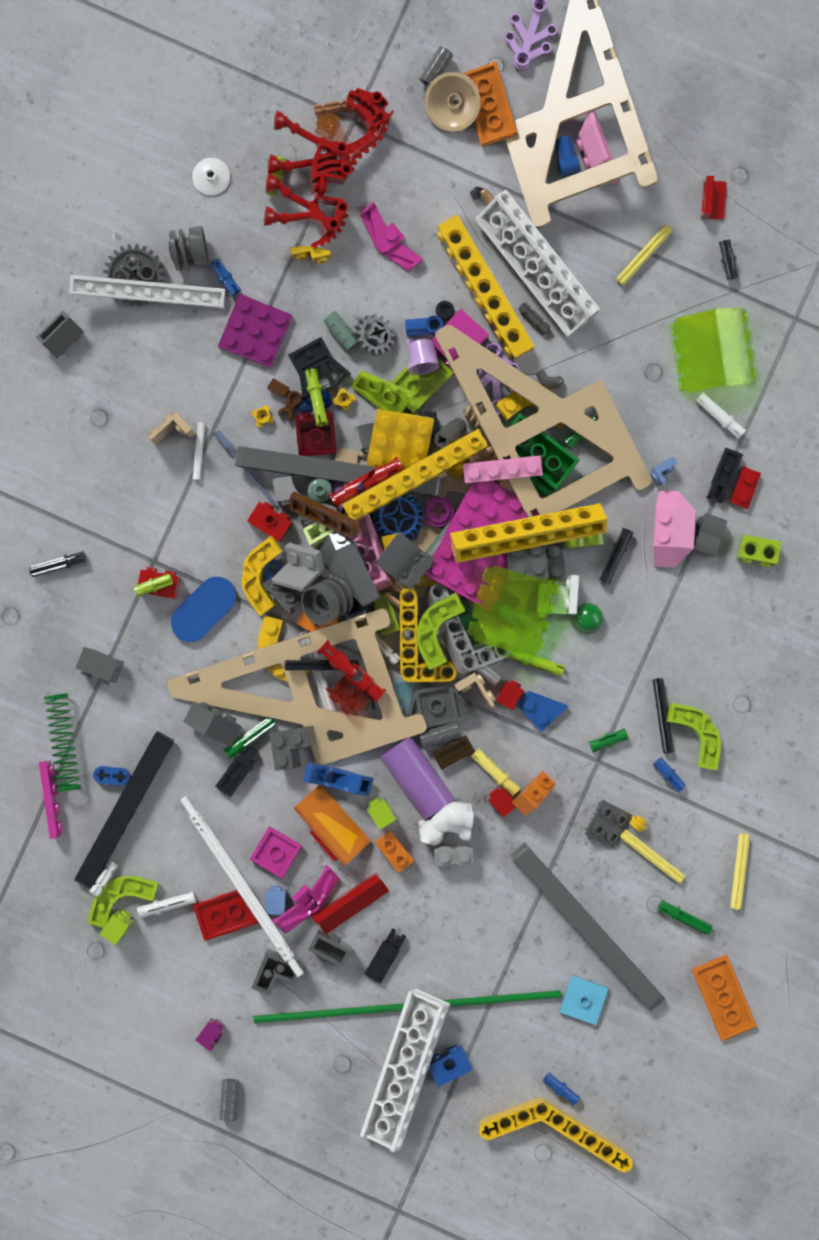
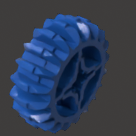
M406 493L405 497H399L376 510L379 514H373V518H379V520L375 521L374 525H381L377 532L379 533L384 530L385 532L382 536L401 533L405 537L409 535L411 539H414L412 532L420 533L416 526L423 527V524L419 523L418 520L425 519L424 516H419L420 513L424 512V509L417 510L421 503H413L416 499L415 496L409 500V493ZM396 502V510L394 512L383 514L387 506ZM402 502L408 504L413 509L415 515L403 512ZM398 508H400L401 516H404V519H401V522H399V527L396 518H393L394 514L398 513ZM383 519L395 523V532L385 526ZM414 521L411 528L401 532V526L404 522Z

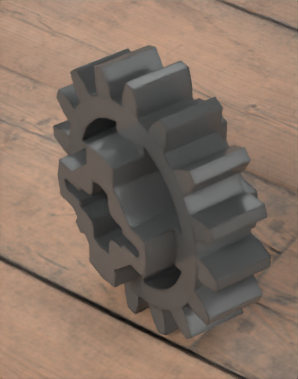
M375 313L372 316L368 314L358 321L359 324L354 327L358 330L353 333V336L358 337L355 343L361 344L360 350L366 349V355L370 352L372 356L382 355L390 350V346L394 344V341L391 340L395 337V334L391 333V330L394 328L388 326L389 320L383 321L384 316L377 318Z

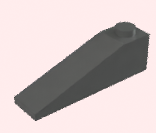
M336 531L328 534L316 548V550L321 551L324 567L333 576L343 579L348 584L353 597L363 607L381 599L355 541Z

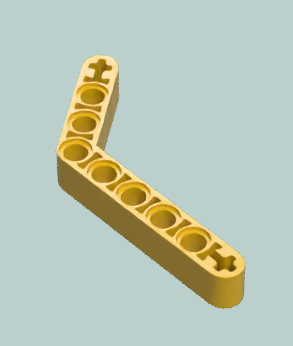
M543 1097L485 1117L478 1124L481 1138L491 1140L543 1121L617 1170L628 1172L633 1166L631 1156L625 1149ZM539 1105L547 1107L543 1112H538L536 1109ZM523 1111L528 1113V1117L525 1119L518 1117ZM556 1115L563 1117L561 1122L558 1123L554 1122L553 1118ZM507 1118L510 1120V1123L507 1126H503L500 1124L502 1119ZM494 1122H497L498 1129H496ZM485 1126L490 1128L489 1132L484 1129ZM572 1126L579 1127V1130L576 1133H571L569 1131V1129ZM589 1136L595 1137L593 1143H586V1139ZM605 1147L612 1148L608 1154L602 1153V1150ZM618 1158H620V1159H622V1160H624V1159L626 1158L627 1161H626V1163H625V1162H621V1163H620V1161H619Z

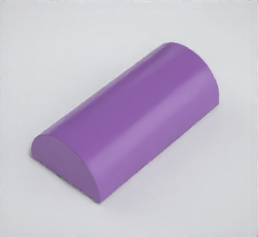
M412 736L404 739L380 756L423 820L429 818L454 800V796Z

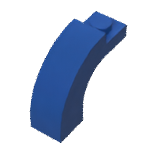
M308 762L303 781L369 797L374 778L337 767Z

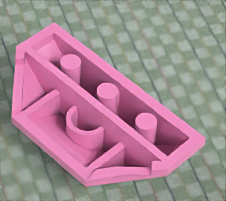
M595 111L588 113L576 141L578 151L583 153L584 158L582 161L586 170L613 160ZM620 179L612 181L610 184L618 185Z
M659 491L656 504L653 545L655 567L675 568L694 549L696 510L679 491Z

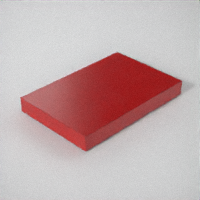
M237 889L193 904L204 941L259 923Z

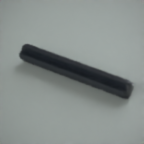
M285 660L284 669L286 671L338 670L332 667L328 660ZM349 660L351 665L354 663L359 666L357 660Z
M655 678L653 679L662 750L663 753L668 754L674 750L670 722H667L668 708L664 679Z

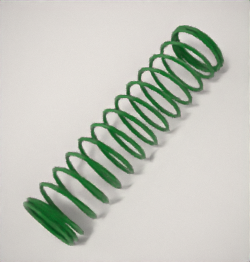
M68 693L43 697L44 700H48L45 704H63L45 710L46 712H62L48 716L47 719H65L50 723L47 726H68L49 732V734H67L50 739L51 742L70 741L52 746L51 749H69L54 753L52 756H72L54 761L53 764L75 763L54 770L74 771L56 776V779L77 778L57 784L56 786H65L57 788V792L82 788L81 784H66L79 780V776L63 777L79 772L78 769H64L75 766L78 762H61L77 757L76 754H62L73 751L76 747H59L73 743L75 740H56L73 735L74 732H56L71 728L73 725H53L72 719L71 717H54L69 713L71 710H51L69 705L70 703H48L67 698L69 696Z

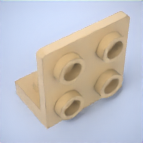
M175 412L174 414L170 413L167 415L160 427H154L149 432L150 436L148 439L157 445L175 428L184 437L188 435L191 439L197 433Z
M473 672L454 684L457 691L462 690L466 692L474 687L472 683L475 682L491 708L495 706L493 702L496 699L490 690L486 691L483 685L486 683L480 674L476 675Z

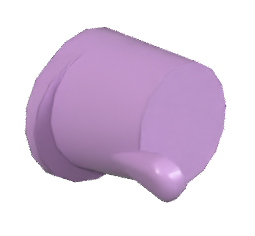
M409 339L406 341L410 353V364L407 366L409 374L424 375L438 370L439 362L434 341L430 339L416 341Z

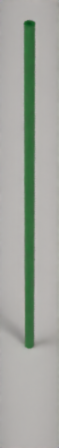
M560 990L447 999L443 1001L450 1003L449 1007L554 999L561 998ZM405 1003L253 1016V1022L266 1023L398 1012L403 1010Z

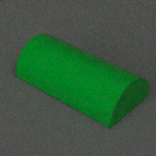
M519 413L510 426L526 419V417ZM544 431L515 447L519 458L541 455L543 475L538 477L554 490L560 487L580 461Z

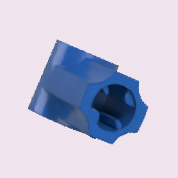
M562 136L556 139L560 176L580 173L579 159L575 155L572 136Z
M436 315L429 318L405 320L406 336H435L436 331L443 328L442 319ZM432 322L440 324L436 330L430 329L429 326Z

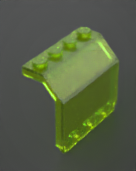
M730 307L707 310L675 318L676 322L670 323L671 336H678V339L672 340L674 356L681 355V358L675 359L677 374H684V376L678 377L680 391H686V393L690 394L728 385L756 384L758 373L753 365L755 353L750 345L752 333L748 330L747 324L749 322V314L744 308Z
M496 565L493 568L485 567L482 580L489 583L488 585H480L477 599L484 602L483 604L476 602L472 618L478 619V622H470L467 634L474 636L473 640L516 653L536 655L538 651H542L544 645L542 636L543 632L547 633L550 623L547 621L548 614L552 615L555 606L552 603L553 597L557 596L560 585L557 584L558 579L534 577Z

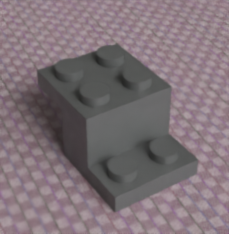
M553 543L507 553L509 582L527 581L528 585L566 581L562 543Z

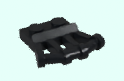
M322 337L288 354L300 377L303 400L311 398L306 390L305 371L309 370V373H311L310 369L322 368L329 381V384L322 387V398L326 396V393L332 390L336 391L346 377L349 378L351 375L346 368L332 357ZM328 362L340 371V374L335 379L332 378L325 365Z

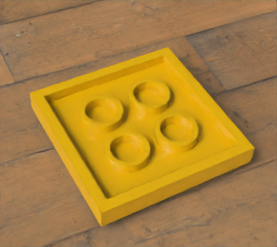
M376 409L366 465L378 467L381 464L385 465L393 461L394 457L397 456L405 470L427 458L434 418Z

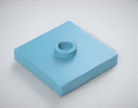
M571 975L559 1012L596 1025L609 988Z

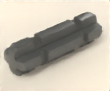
M524 302L518 310L523 315L525 314L526 318L535 327H538L542 334L547 333L550 325L546 321L544 322V319L534 309L531 310L530 305Z

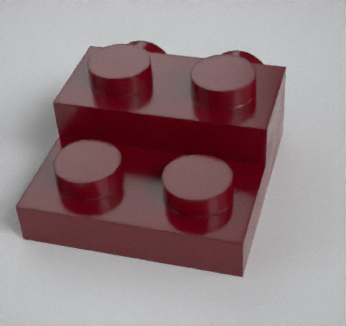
M325 409L328 424L325 426L323 423L322 427L316 426L315 415L310 414V411L299 412V415L295 416L299 455L311 456L337 453L334 413H329V410Z

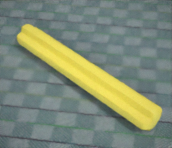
M665 224L617 277L616 281L620 285L624 286L672 233V228Z
M628 830L622 832L620 835L622 840L677 883H681L684 880L685 875Z
M740 833L738 838L730 907L735 910H741L750 842V835Z

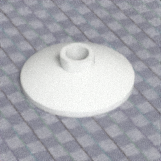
M206 158L195 166L192 175L193 183L202 194L216 196L223 193L229 186L230 171L223 161L217 158ZM213 172L214 176L209 178L207 174Z

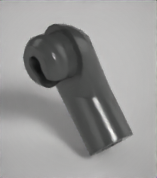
M543 369L535 374L545 388L558 389L564 383V379L561 376L549 377Z

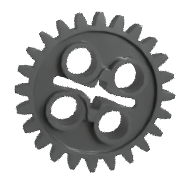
M128 244L127 250L120 246V253L114 250L116 256H108L111 263H105L109 268L108 270H103V273L108 274V277L105 278L116 279L117 274L123 272L126 275L125 280H131L132 276L120 267L123 264L132 272H137V275L146 282L160 283V281L166 280V278L161 276V274L165 273V270L159 268L163 265V262H156L159 256L155 255L152 257L154 252L152 249L146 252L147 247L143 246L140 250L138 244L135 245L134 249ZM131 257L137 259V263L133 267L127 264L128 259ZM145 269H152L153 273L150 278L143 277ZM122 299L123 305L129 301L131 307H133L134 302L141 307V301Z

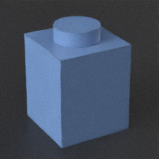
M272 885L271 888L266 890L265 912L267 914L282 915L286 912L287 889H282V886Z

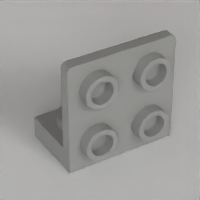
M288 543L285 546L288 563L271 580L273 584L304 591L324 570L321 551Z

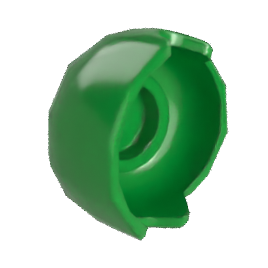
M592 603L580 605L577 609V614L574 615L575 627L585 634L595 633L603 622L602 611L597 605Z

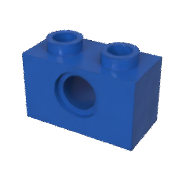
M463 1045L451 1046L447 1049L448 1052L432 1056L429 1069L438 1087L473 1070ZM447 1060H452L455 1064L452 1068H447L444 1066V1063Z

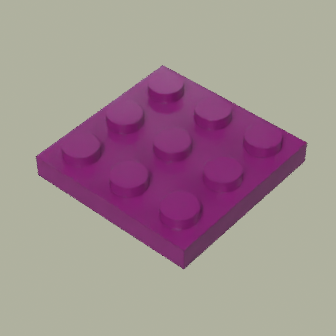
M239 293L218 347L272 368L293 315Z

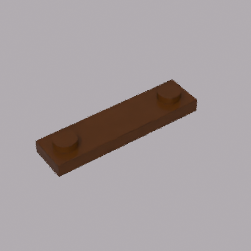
M295 491L290 495L291 511L350 539L355 540L358 537L359 521Z

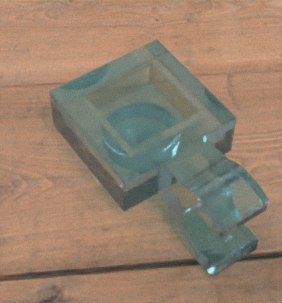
M396 677L394 690L402 710L404 700H411L414 682H406L402 678Z

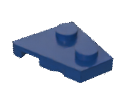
M528 691L516 703L517 707L541 732L568 708L566 704Z

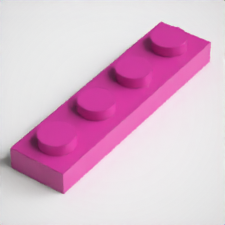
M49 760L39 762L49 837L54 839L61 837L63 824L62 821H59L58 814H60V804L56 802L55 795L58 792L56 783H53L55 769Z

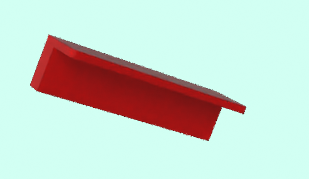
M376 872L318 911L312 918L328 934L388 893L389 889Z

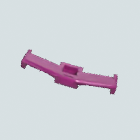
M374 201L361 212L360 217L374 243V247L380 254H384L408 272L424 260L400 243L405 239V236L393 222L388 227L386 226Z
M326 864L325 870L313 888L310 889L304 885L292 897L296 905L276 919H272V921L285 934L321 909V906L340 878Z

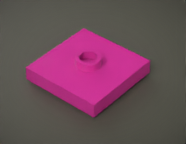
M269 826L249 860L283 879L302 845Z

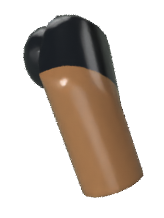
M479 186L474 187V190L470 192V196L474 200H477L479 197L483 198L487 205L494 199L489 190Z

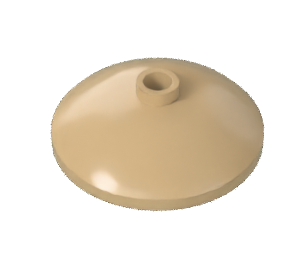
M459 72L443 73L437 76L427 88L425 95L426 112L431 121L443 130L451 132L463 130L476 120L480 112V92L473 80L465 74ZM454 97L459 99L458 104L454 102Z

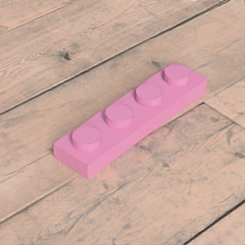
M541 455L463 464L465 483L543 475Z

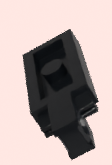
M251 746L246 754L241 752L237 755L215 787L231 798L255 763L252 758L257 750Z

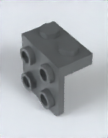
M398 533L377 559V564L399 583L412 589L419 583L423 573L430 569L434 558L419 549L403 534Z

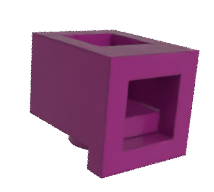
M211 1018L195 1041L211 1052L215 1046L213 1042L217 1044L223 1036L221 1031L225 1026L224 1023L219 1019L214 1020Z

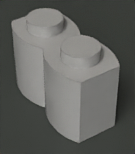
M460 844L454 847L449 845L434 847V862L438 866H450L454 863L460 866L470 865L474 863L473 847L467 844Z

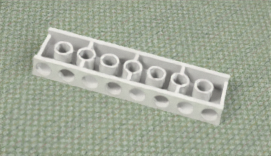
M506 189L497 194L491 203L474 218L567 337L574 332H578L601 310Z
M418 989L408 992L360 1134L361 1137H367L391 1149L390 1151L392 1152L401 1150L450 1003Z

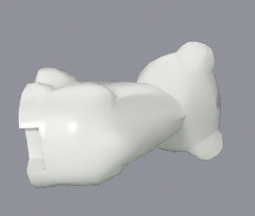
M451 802L436 813L431 820H420L419 835L421 842L432 846L441 843L444 832L459 834L462 840L470 841L473 827L472 803Z

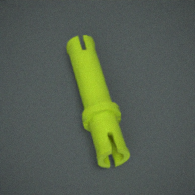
M310 369L311 373H309V370L305 371L308 382L307 391L311 396L316 426L322 427L323 423L325 426L328 424L321 393L323 389L322 385L319 384L317 369Z
M511 647V653L507 657L508 659L523 663L522 665L524 666L529 665L559 677L562 676L565 668L564 665L535 656L530 651L525 652Z

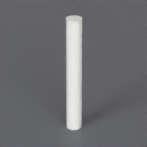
M202 422L197 423L193 480H200L205 430V423Z

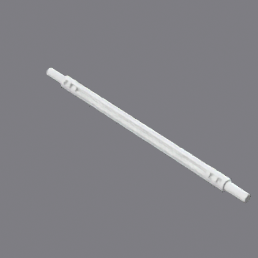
M187 796L183 797L180 801L189 813L190 820L284 962L289 964L298 978L304 972L294 959L295 955L200 812L195 810Z

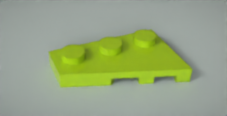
M361 371L351 386L379 409L400 413L404 412L415 395L413 392L365 371Z

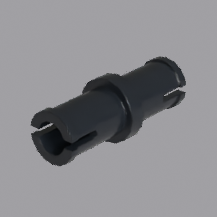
M731 239L720 241L721 263L724 264L726 279L738 278L739 275L735 263L737 259L733 254Z

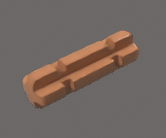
M347 100L314 105L315 116H321L323 113H326V115L338 113L341 110L350 111L346 106Z

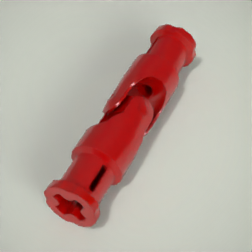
M396 456L393 461L385 465L381 464L368 474L358 477L345 484L339 491L331 492L329 495L338 509L341 504L384 482L393 475L403 471L404 468ZM361 482L364 485V488L357 489V486Z
M329 640L316 652L323 655L332 667L344 671V676L360 691L370 695L374 703L386 692V689L379 687L374 682V679L361 667L354 663L351 665L347 655L341 650L335 649ZM359 669L363 674V678L361 681L355 682L351 677Z

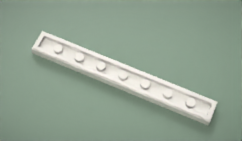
M70 275L69 294L224 308L225 289Z

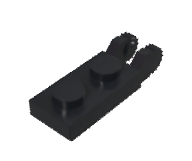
M726 447L724 448L706 498L711 499L716 486L723 489L717 498V502H723L727 490L731 487L743 454Z
M393 928L386 939L382 941L364 972V975L380 984L406 939V936L402 934L396 946L390 944L389 942L396 932Z

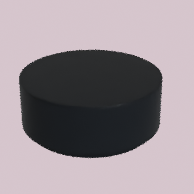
M449 301L439 302L435 309L436 316L440 317L442 321L450 320L454 315L453 304Z

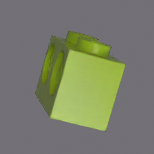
M745 534L741 535L736 558L741 559V563L753 564V562H758L762 567L771 568L772 565L778 564L782 541ZM747 545L752 546V555H748L745 552V547ZM766 548L770 549L772 552V557L770 559L764 556V550Z
M378 796L369 802L367 811L379 830L396 820V815L385 797L380 799Z
M126 910L116 911L99 935L114 945L118 944L135 921L131 918L132 914Z

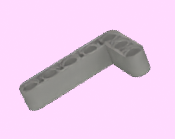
M440 583L434 584L425 593L428 607L448 597L449 593L445 586ZM433 591L438 594L439 598L433 594ZM458 615L447 619L438 629L453 664L461 675H468L499 663L511 653L510 645L504 641H499L474 651ZM449 626L454 629V633L449 630ZM456 643L462 647V650L457 648ZM497 649L502 652V655L497 652ZM481 655L485 657L486 662L481 659ZM464 661L468 662L470 668L465 666Z

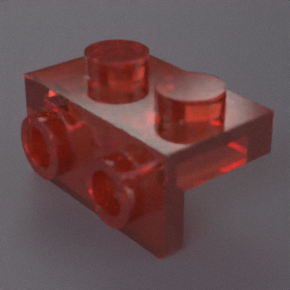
M345 676L342 677L333 689L329 686L326 688L330 693L328 697L335 703L339 702L342 705L340 709L347 715L351 713L358 716L372 700Z

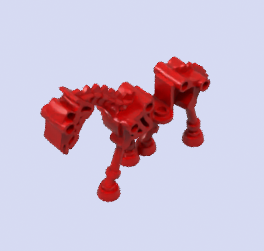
M361 88L349 91L346 97L347 108L365 121L364 125L369 130L363 137L350 144H346L343 141H328L325 137H318L301 128L299 123H293L288 116H284V113L276 110L273 130H282V128L288 127L293 135L296 133L316 144L317 151L312 159L290 162V160L281 162V159H277V156L269 155L265 192L279 190L284 199L292 200L306 208L308 212L294 214L281 212L280 215L274 209L266 206L263 226H270L272 223L276 224L277 222L286 224L292 221L309 220L319 225L320 233L323 236L318 241L312 243L310 247H314V249H317L318 245L324 247V242L329 244L331 242L330 238L336 239L335 233H341L342 229L340 226L346 225L343 219H347L349 216L346 213L348 204L344 202V199L324 196V192L326 193L328 182L344 184L351 172L355 170L352 165H357L356 159H362L363 152L368 154L370 147L376 148V142L383 140L382 133H387L388 130L385 125L390 123V118L394 111L392 110L390 113L385 112L388 101L379 91L372 93ZM311 167L310 185L317 181L311 190V195L315 193L314 200L309 202L291 192L292 189L286 188L279 178H275V175L271 173L280 171V169L290 172L292 169ZM319 204L336 206L332 217L325 216Z

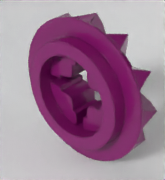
M444 497L429 499L423 508V516L431 526L438 528L446 526L453 518V506ZM438 504L441 511L445 512L440 515L439 520L436 514L430 513L437 510Z

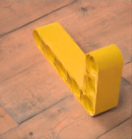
M403 587L400 591V674L402 679L406 682L452 681L456 677V668L450 660L433 668V673L429 675L423 672L428 666L425 660H418L417 591L414 587L412 589ZM406 592H411L414 597L411 600H406L403 595ZM406 611H411L414 616L411 619H407L403 614ZM406 630H411L414 632V635L408 638L403 633ZM406 649H412L414 651V654L412 656H406L404 654V651ZM446 667L453 670L450 674H444L442 671ZM406 668H412L414 670V673L408 675L404 672V670Z

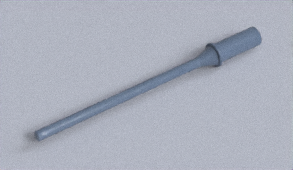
M220 430L215 432V437L223 445L225 451L230 452L236 459L233 444L228 441ZM243 468L252 478V480L256 483V485L260 488V490L264 493V495L268 498V500L272 503V505L274 507H277V503L268 494V492L264 489V487L260 484V482L256 479L252 472L247 468Z

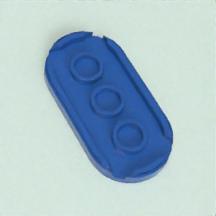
M218 576L205 580L173 613L171 628L176 637L186 642L202 639L235 605L236 590L234 585L226 578Z

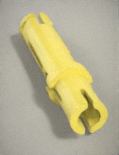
M480 748L471 755V758L497 781L498 785L506 789L512 797L519 791L520 787L511 780L507 772L504 773Z

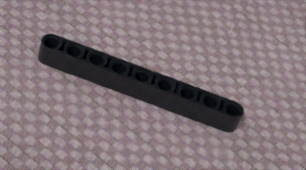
M156 731L74 879L75 882L88 889L95 885V881L101 871L104 870L106 863L109 861L173 745L174 739Z

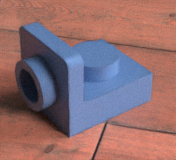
M674 456L651 469V477L656 484L659 483L662 486L666 483L661 472L665 475L674 470L673 465L677 463Z

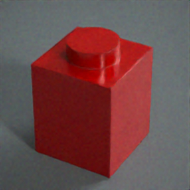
M513 679L510 682L505 681L495 701L513 710L524 691L520 688L521 684Z
M495 787L488 794L490 796L488 801L503 817L507 816L516 807L512 804L514 799L503 787Z

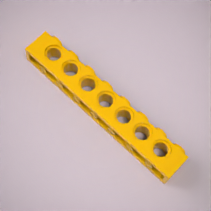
M458 214L438 225L436 235L439 241L445 243L448 248L446 252L451 260L454 259L457 263L455 267L459 275H464L467 280L465 282L469 292L473 291L477 297L475 302L480 309H484L486 313L484 317L489 325L492 324L495 328L494 334L499 342L502 340L505 345L503 349L507 357H512L513 361L532 351L535 347ZM457 236L461 241L454 244L450 241V238ZM466 252L470 255V258L463 260L460 258V254ZM471 269H477L480 272V274L478 276H472L470 275L469 271ZM486 285L489 287V291L482 293L479 287ZM495 301L499 307L491 309L488 304ZM506 318L509 323L506 326H502L498 323V320ZM515 334L518 337V341L510 342L508 336Z
M477 429L342 504L348 517L358 521L487 449L488 445L480 430Z
M599 503L450 533L451 549L456 563L603 534L607 533V517Z

